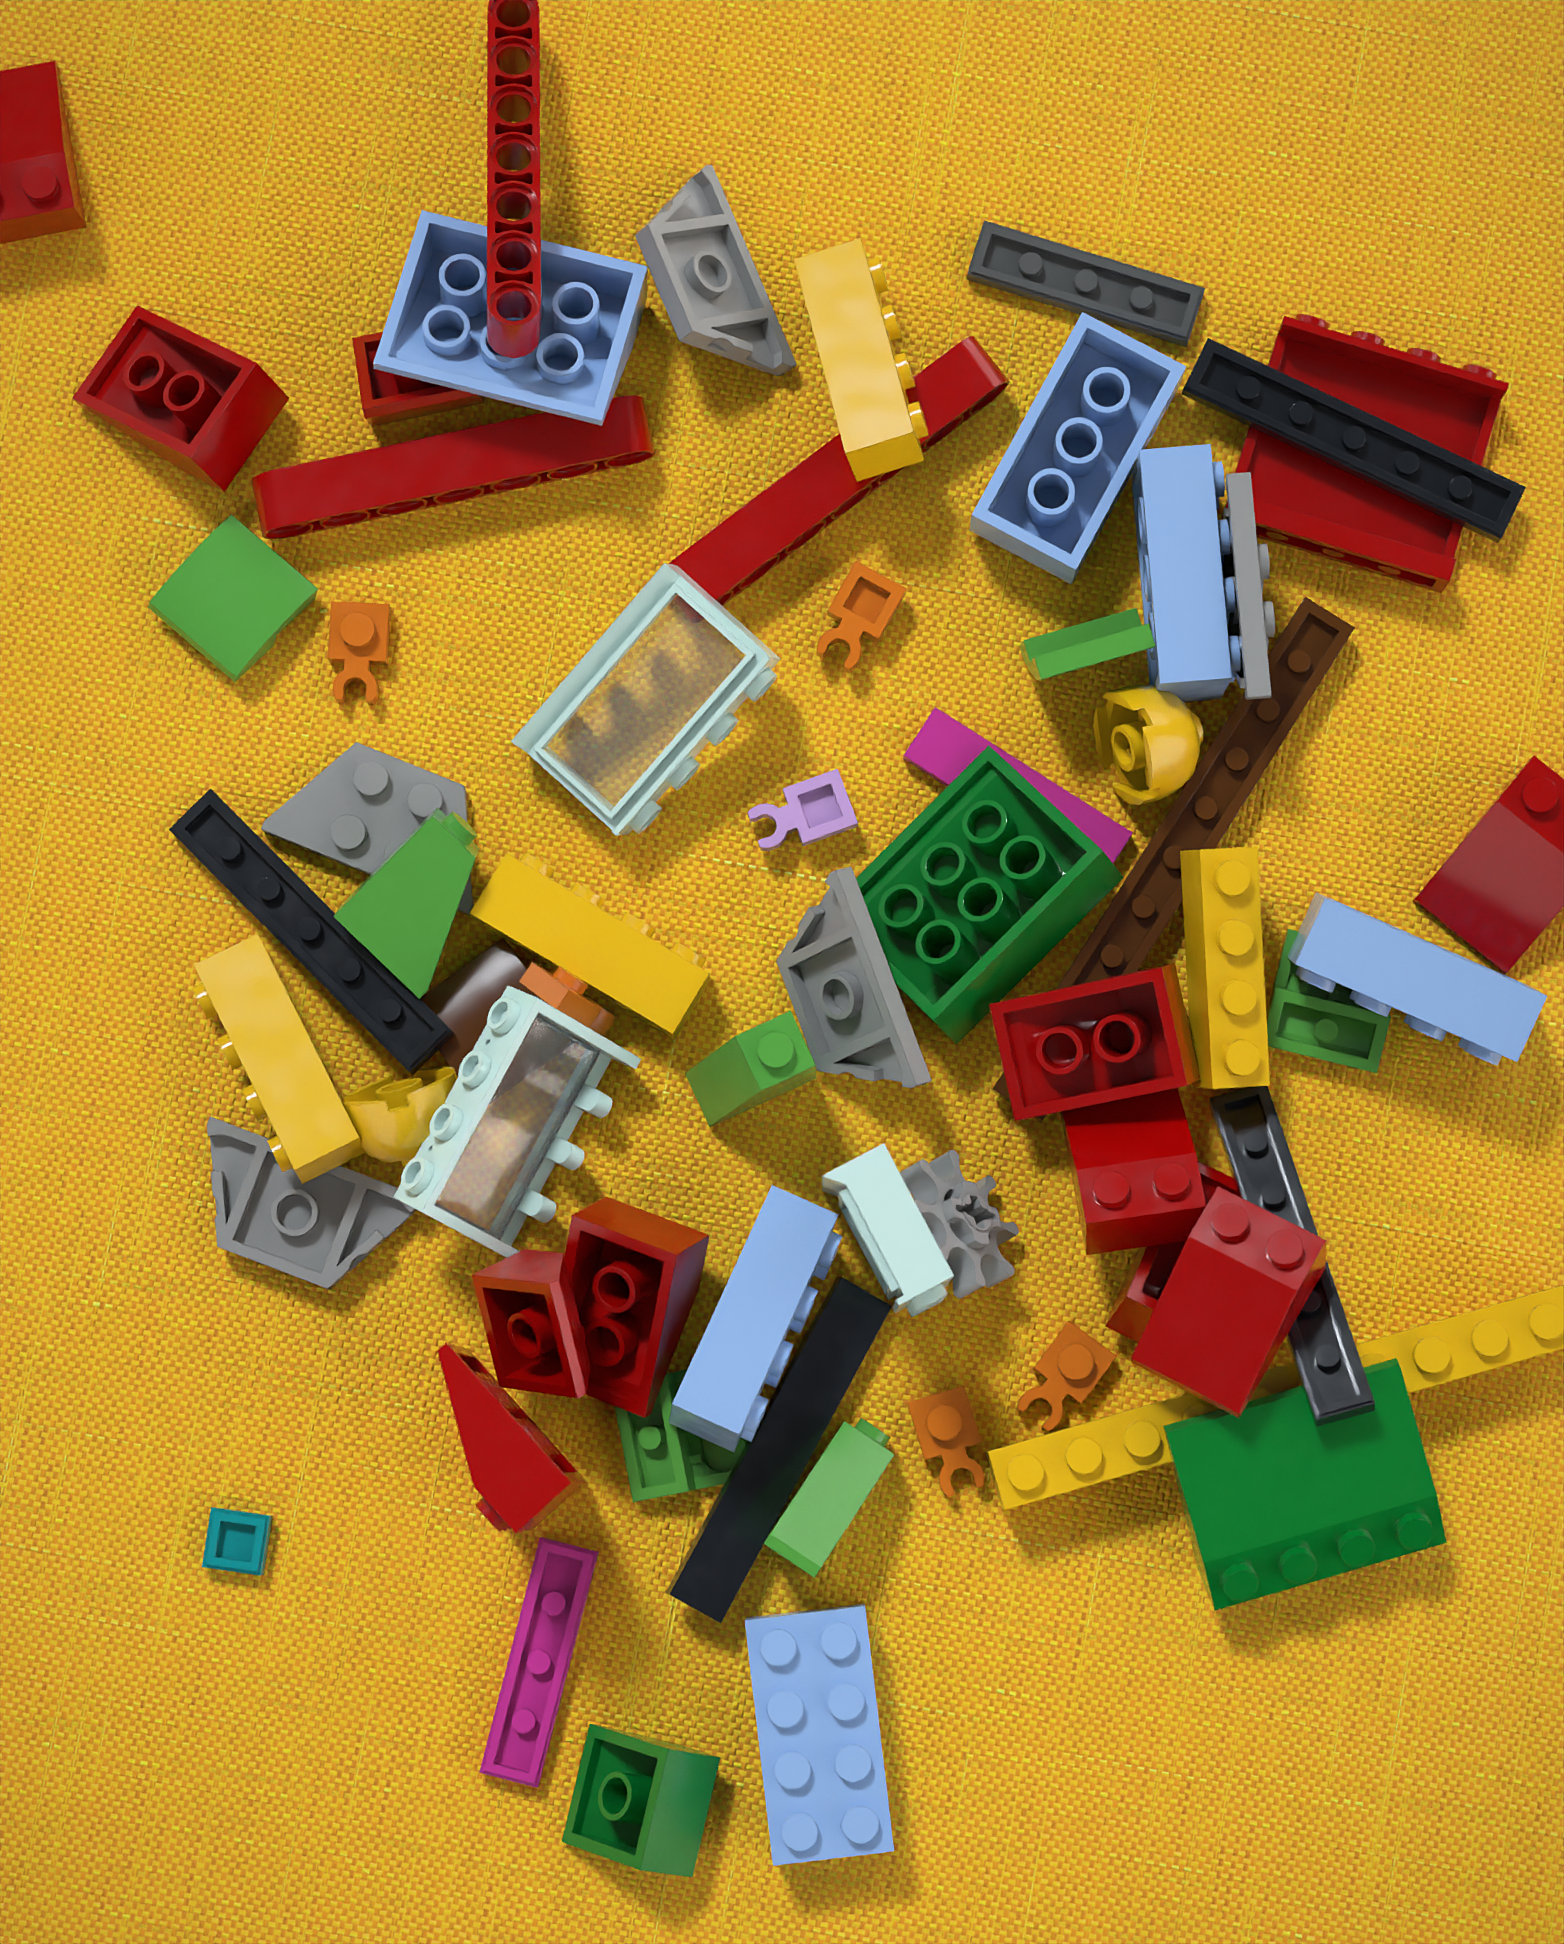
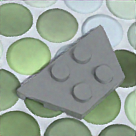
M706 165L687 181L641 228L635 237L679 341L775 376L784 375L797 364L712 165Z
M1251 472L1232 473L1226 475L1225 482L1228 508H1224L1223 519L1228 521L1230 554L1224 555L1222 575L1223 578H1233L1235 590V612L1230 613V621L1227 625L1228 636L1237 635L1239 640L1241 664L1240 671H1234V678L1237 679L1240 688H1245L1246 699L1271 698L1267 651L1269 637H1274L1275 616L1272 601L1263 602L1262 600L1263 580L1269 579L1270 571L1268 547L1266 543L1257 544Z
M356 742L264 821L261 830L266 834L371 875L437 807L446 816L453 811L467 822L466 788L462 784ZM471 874L457 910L471 916L470 911L474 907Z
M852 867L835 870L825 880L830 887L819 905L808 908L799 923L796 937L787 942L776 960L811 1056L816 1064L817 1071L837 1075L849 1072L856 1078L870 1081L881 1079L902 1082V1087L907 1088L927 1084L932 1079Z
M210 1117L208 1120L207 1134L210 1137L213 1167L211 1180L212 1192L216 1202L217 1216L215 1217L217 1247L331 1290L417 1211L415 1208L394 1198L397 1187L342 1166H338L302 1184L293 1168L282 1172L267 1142L268 1138Z

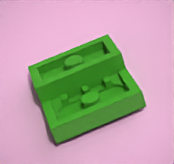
M231 514L170 576L150 600L148 608L231 680L236 682L274 646L276 635L315 600L318 588Z
M1133 608L1023 640L1020 650L1029 671L1036 680L1040 681L1154 648L1155 642L1150 625H1141L1137 608Z
M1287 929L1266 1015L1268 1046L1377 1073L1391 1015L1388 1014V1017H1385L1354 1003V1000L1349 998L1352 989L1336 983L1331 993L1300 979V976L1295 974L1298 965L1288 958L1298 931Z
M688 1369L666 1373L652 1412L646 1418L614 1406L633 1502L725 1484L747 1443V1440L740 1438L735 1451L732 1452L669 1423L673 1400Z

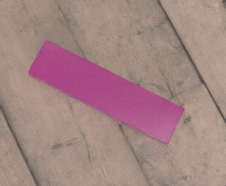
M935 707L903 755L904 760L943 785L948 786L989 745L1101 848L1112 863L1115 862L1133 832Z
M540 1537L479 1773L538 1788L599 1554L598 1551Z

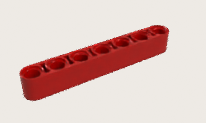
M490 0L487 8V338L489 345L496 353L503 357L519 358L530 354L538 346L541 325L540 9L537 0ZM513 218H514V219H519V220L512 221V220H507V219H513ZM508 268H518V269H521V270H515V271H513V270H507V269H508ZM513 317H514V318H520V319H522V320L510 321V320H506V319H507V318H513Z
M974 336L962 340L913 377L915 387L905 390L909 404L919 401L929 435L919 438L922 453H925L987 406L1010 383ZM839 433L678 555L669 564L677 565L719 604L724 606L905 467L857 481L845 454ZM678 594L674 597L675 602L693 624L705 619Z
M626 395L612 399L602 426L543 412L274 469L256 475L252 478L251 483L262 537L265 539H284L625 467L649 460L655 455L643 397Z

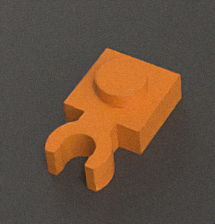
M855 561L827 610V616L840 622L837 628L826 631L820 637L817 644V656L823 659L831 645L842 643L850 651L849 656L844 662L843 670L847 673L852 672L858 666L861 659L860 640L863 635L879 643L906 595L907 588Z
M331 601L328 660L330 663L344 664V669L338 673L333 682V694L338 704H345L347 687L351 683L359 681L366 685L365 697L367 704L376 705L379 698V685L371 673V665L388 666L392 611L389 604Z
M532 962L519 981L552 1007L602 1036L606 1035L617 1019L616 1015L598 1004L599 1002L584 993L589 986L560 965L552 974Z
M1067 1321L1033 1367L1036 1372L1046 1378L1045 1382L1041 1387L1027 1390L1020 1397L1017 1409L1023 1413L1033 1400L1038 1398L1044 1399L1050 1405L1051 1413L1043 1423L1042 1428L1046 1431L1052 1430L1062 1418V1401L1066 1395L1082 1404L1117 1356L1071 1321Z
M964 1385L908 1402L907 1406L924 1460L941 1455L944 1465L939 1472V1485L946 1497L954 1495L950 1477L959 1468H965L971 1472L976 1488L983 1487L985 1481L983 1470L975 1460L968 1458L965 1449L982 1442Z

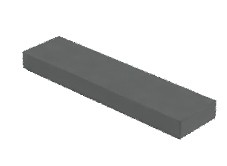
M985 220L966 278L969 281L1080 315L1083 312L1097 320L1187 347L1205 290L1204 287Z

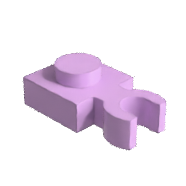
M838 769L783 788V794L787 802L785 806L778 808L775 805L765 803L756 805L748 811L750 822L758 821L761 818H769L777 826L773 835L758 841L761 851H771L780 847L786 840L787 835L795 831L798 832L802 846H806L858 827L856 816Z

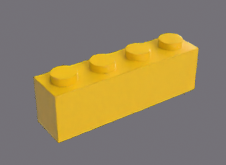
M859 238L794 259L844 451L856 480L861 481L925 461L919 438L928 436L929 433L919 401L911 404L908 402L905 390L915 387V382L906 353L896 355L892 341L901 339L902 334L893 305L882 307L879 293L889 291L880 258L876 257L869 260L862 240Z
M1258 846L1180 851L1189 1028L1200 1080L1192 1083L1193 1087L1223 1089L1269 1086L1270 1072Z
M506 853L470 911L473 920L555 969L559 965L588 984V989L675 1040L711 980L710 973L702 969L706 960L678 942L670 950L651 939L656 930L627 912L619 920L602 910L601 907L605 900L583 885L575 882L571 890L550 879L555 870L536 857L524 853L522 858L518 860Z
M256 934L195 964L194 967L202 983L192 988L207 1019L218 1015L227 1034L217 1038L232 1070L243 1065L252 1085L243 1088L242 1091L257 1121L268 1116L277 1136L267 1140L282 1172L293 1168L301 1183L304 1184L366 1153L360 1146L361 1140L259 935Z

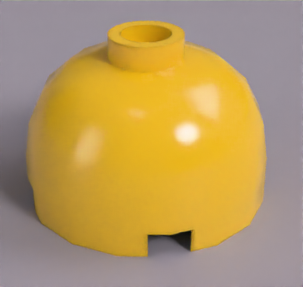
M1155 685L1127 686L1105 692L1102 698L1107 699V704L1096 707L1094 736L1103 769H1108L1114 762L1119 779L1122 782L1112 786L1116 793L1131 805H1143L1175 793L1193 775L1198 761L1200 744L1203 741V728L1198 716L1190 711L1186 704L1175 694L1168 691H1157Z
M445 1066L423 1068L412 1075V1078L393 1082V1078L390 1076L362 1086L347 1094L343 1098L344 1102L342 1103L361 1140L360 1146L369 1156L383 1162L401 1161L404 1169L408 1162L416 1156L422 1143L430 1135L429 1127L432 1116L441 1105L445 1104L446 1098L457 1080L455 1069Z

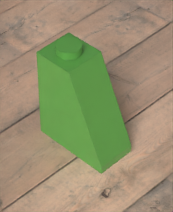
M438 807L340 905L333 916L419 999L428 991L480 849L473 842L477 837L474 829L457 813L452 811L446 816Z
M791 1011L736 1035L685 1073L709 1127L817 1078L816 1064Z
M860 1418L855 1427L844 1421L764 1544L815 1578L895 1455L884 1448L891 1437Z

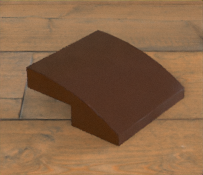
M504 938L500 939L420 998L455 1033L439 1051L448 1064L455 1069L457 1076L461 1062L473 1050L487 1024V1016L491 1007L501 998L507 985L542 1000L519 982L527 969ZM534 1019L491 1101L574 1041Z

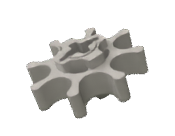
M950 1150L929 1163L922 1159L899 1172L954 1275L952 1278L953 1293L957 1298L961 1299L983 1286L991 1288L1014 1275V1267L1001 1255L998 1245L1018 1235L1019 1230L1014 1222L1004 1223L1000 1221L997 1208L991 1207L988 1204L989 1191L996 1187V1182L991 1176L988 1175L976 1183L966 1181L961 1174L959 1155L955 1150Z

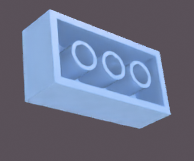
M1082 312L971 515L969 531L1072 584L1131 477L1139 450L1146 449L1182 382L1186 366Z
M1211 444L1141 449L1136 459L1131 481L1144 625H1150L1155 642L1154 648L1146 650L1149 685H1155L1157 691L1172 692L1183 702L1218 700L1222 698L1229 682H1234V671H1240L1241 664L1238 636H1228L1227 630L1230 613L1235 612L1234 582L1232 577L1223 578L1222 575L1224 555L1230 554L1227 519H1217L1219 497H1224L1225 494L1222 461L1212 462Z
M1317 892L1313 897L1288 954V958L1298 965L1295 974L1300 976V979L1331 993L1336 983L1352 989L1349 998L1354 1000V1003L1385 1017H1388L1392 1007L1405 1012L1407 1015L1403 1022L1409 1024V1027L1440 1041H1443L1448 1031L1461 1037L1458 1046L1465 1049V1052L1497 1066L1502 1056L1518 1062L1547 998V995L1531 986Z
M771 1186L673 1400L669 1417L670 1424L732 1452L735 1451L740 1438L752 1442L769 1399L760 1396L765 1383L776 1388L793 1348V1344L785 1341L789 1329L799 1334L801 1333L815 1302L814 1299L818 1290L809 1286L812 1278L816 1276L825 1280L838 1251V1246L843 1237L833 1232L838 1214L776 1186Z
M865 1604L747 1617L745 1619L773 1866L893 1852V1836Z

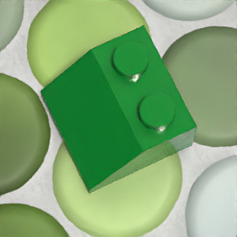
M590 1723L562 1842L641 1871L693 1877L720 1757L680 1744Z

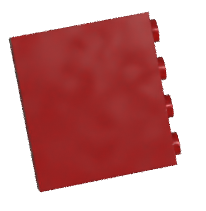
M1298 314L1295 316V319L1284 316L1269 359V367L1482 466L1500 402L1509 386V383L1497 380L1495 372L1477 365H1464L1460 369L1440 363V356L1425 349L1408 348L1407 352L1390 348L1384 346L1385 341L1381 337L1368 332L1353 331L1350 336L1328 329L1329 324L1326 321L1315 316ZM1249 426L1235 473L1251 472L1257 538L1432 591L1443 592L1450 582L1456 563L1454 556L1463 526ZM1228 498L1224 508H1228Z

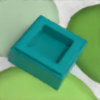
M211 1507L202 1567L260 1576L264 1575L273 1516Z

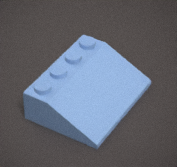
M422 210L373 367L377 370L602 426L632 351L647 301L648 266L541 240V325L539 343L533 352L524 357H503L492 349L487 338V226ZM508 268L507 270H513V271H515V270H521V269H518V268ZM513 317L507 318L506 320L518 321L522 319Z

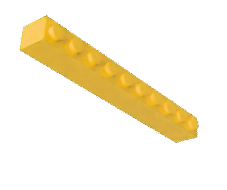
M1564 1285L1356 1344L1362 1366L1367 1367L1397 1358L1407 1392L1411 1393L1563 1349ZM1295 1363L1267 1370L1250 1400L1302 1386ZM1186 1393L985 1451L1001 1508L1007 1510L1172 1462L1163 1426L1220 1410V1408L1191 1393Z

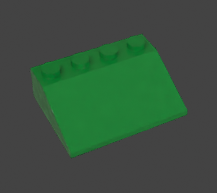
M988 745L886 847L856 880L895 984L957 1045L990 1012L989 1004L1000 1002L1124 877L1101 848Z
M1397 1358L1363 1367L1375 1401V1411L1316 1427L1303 1387L1298 1386L1250 1400L1240 1418L1220 1409L1163 1426L1197 1568L1215 1611L1447 1543L1435 1486Z

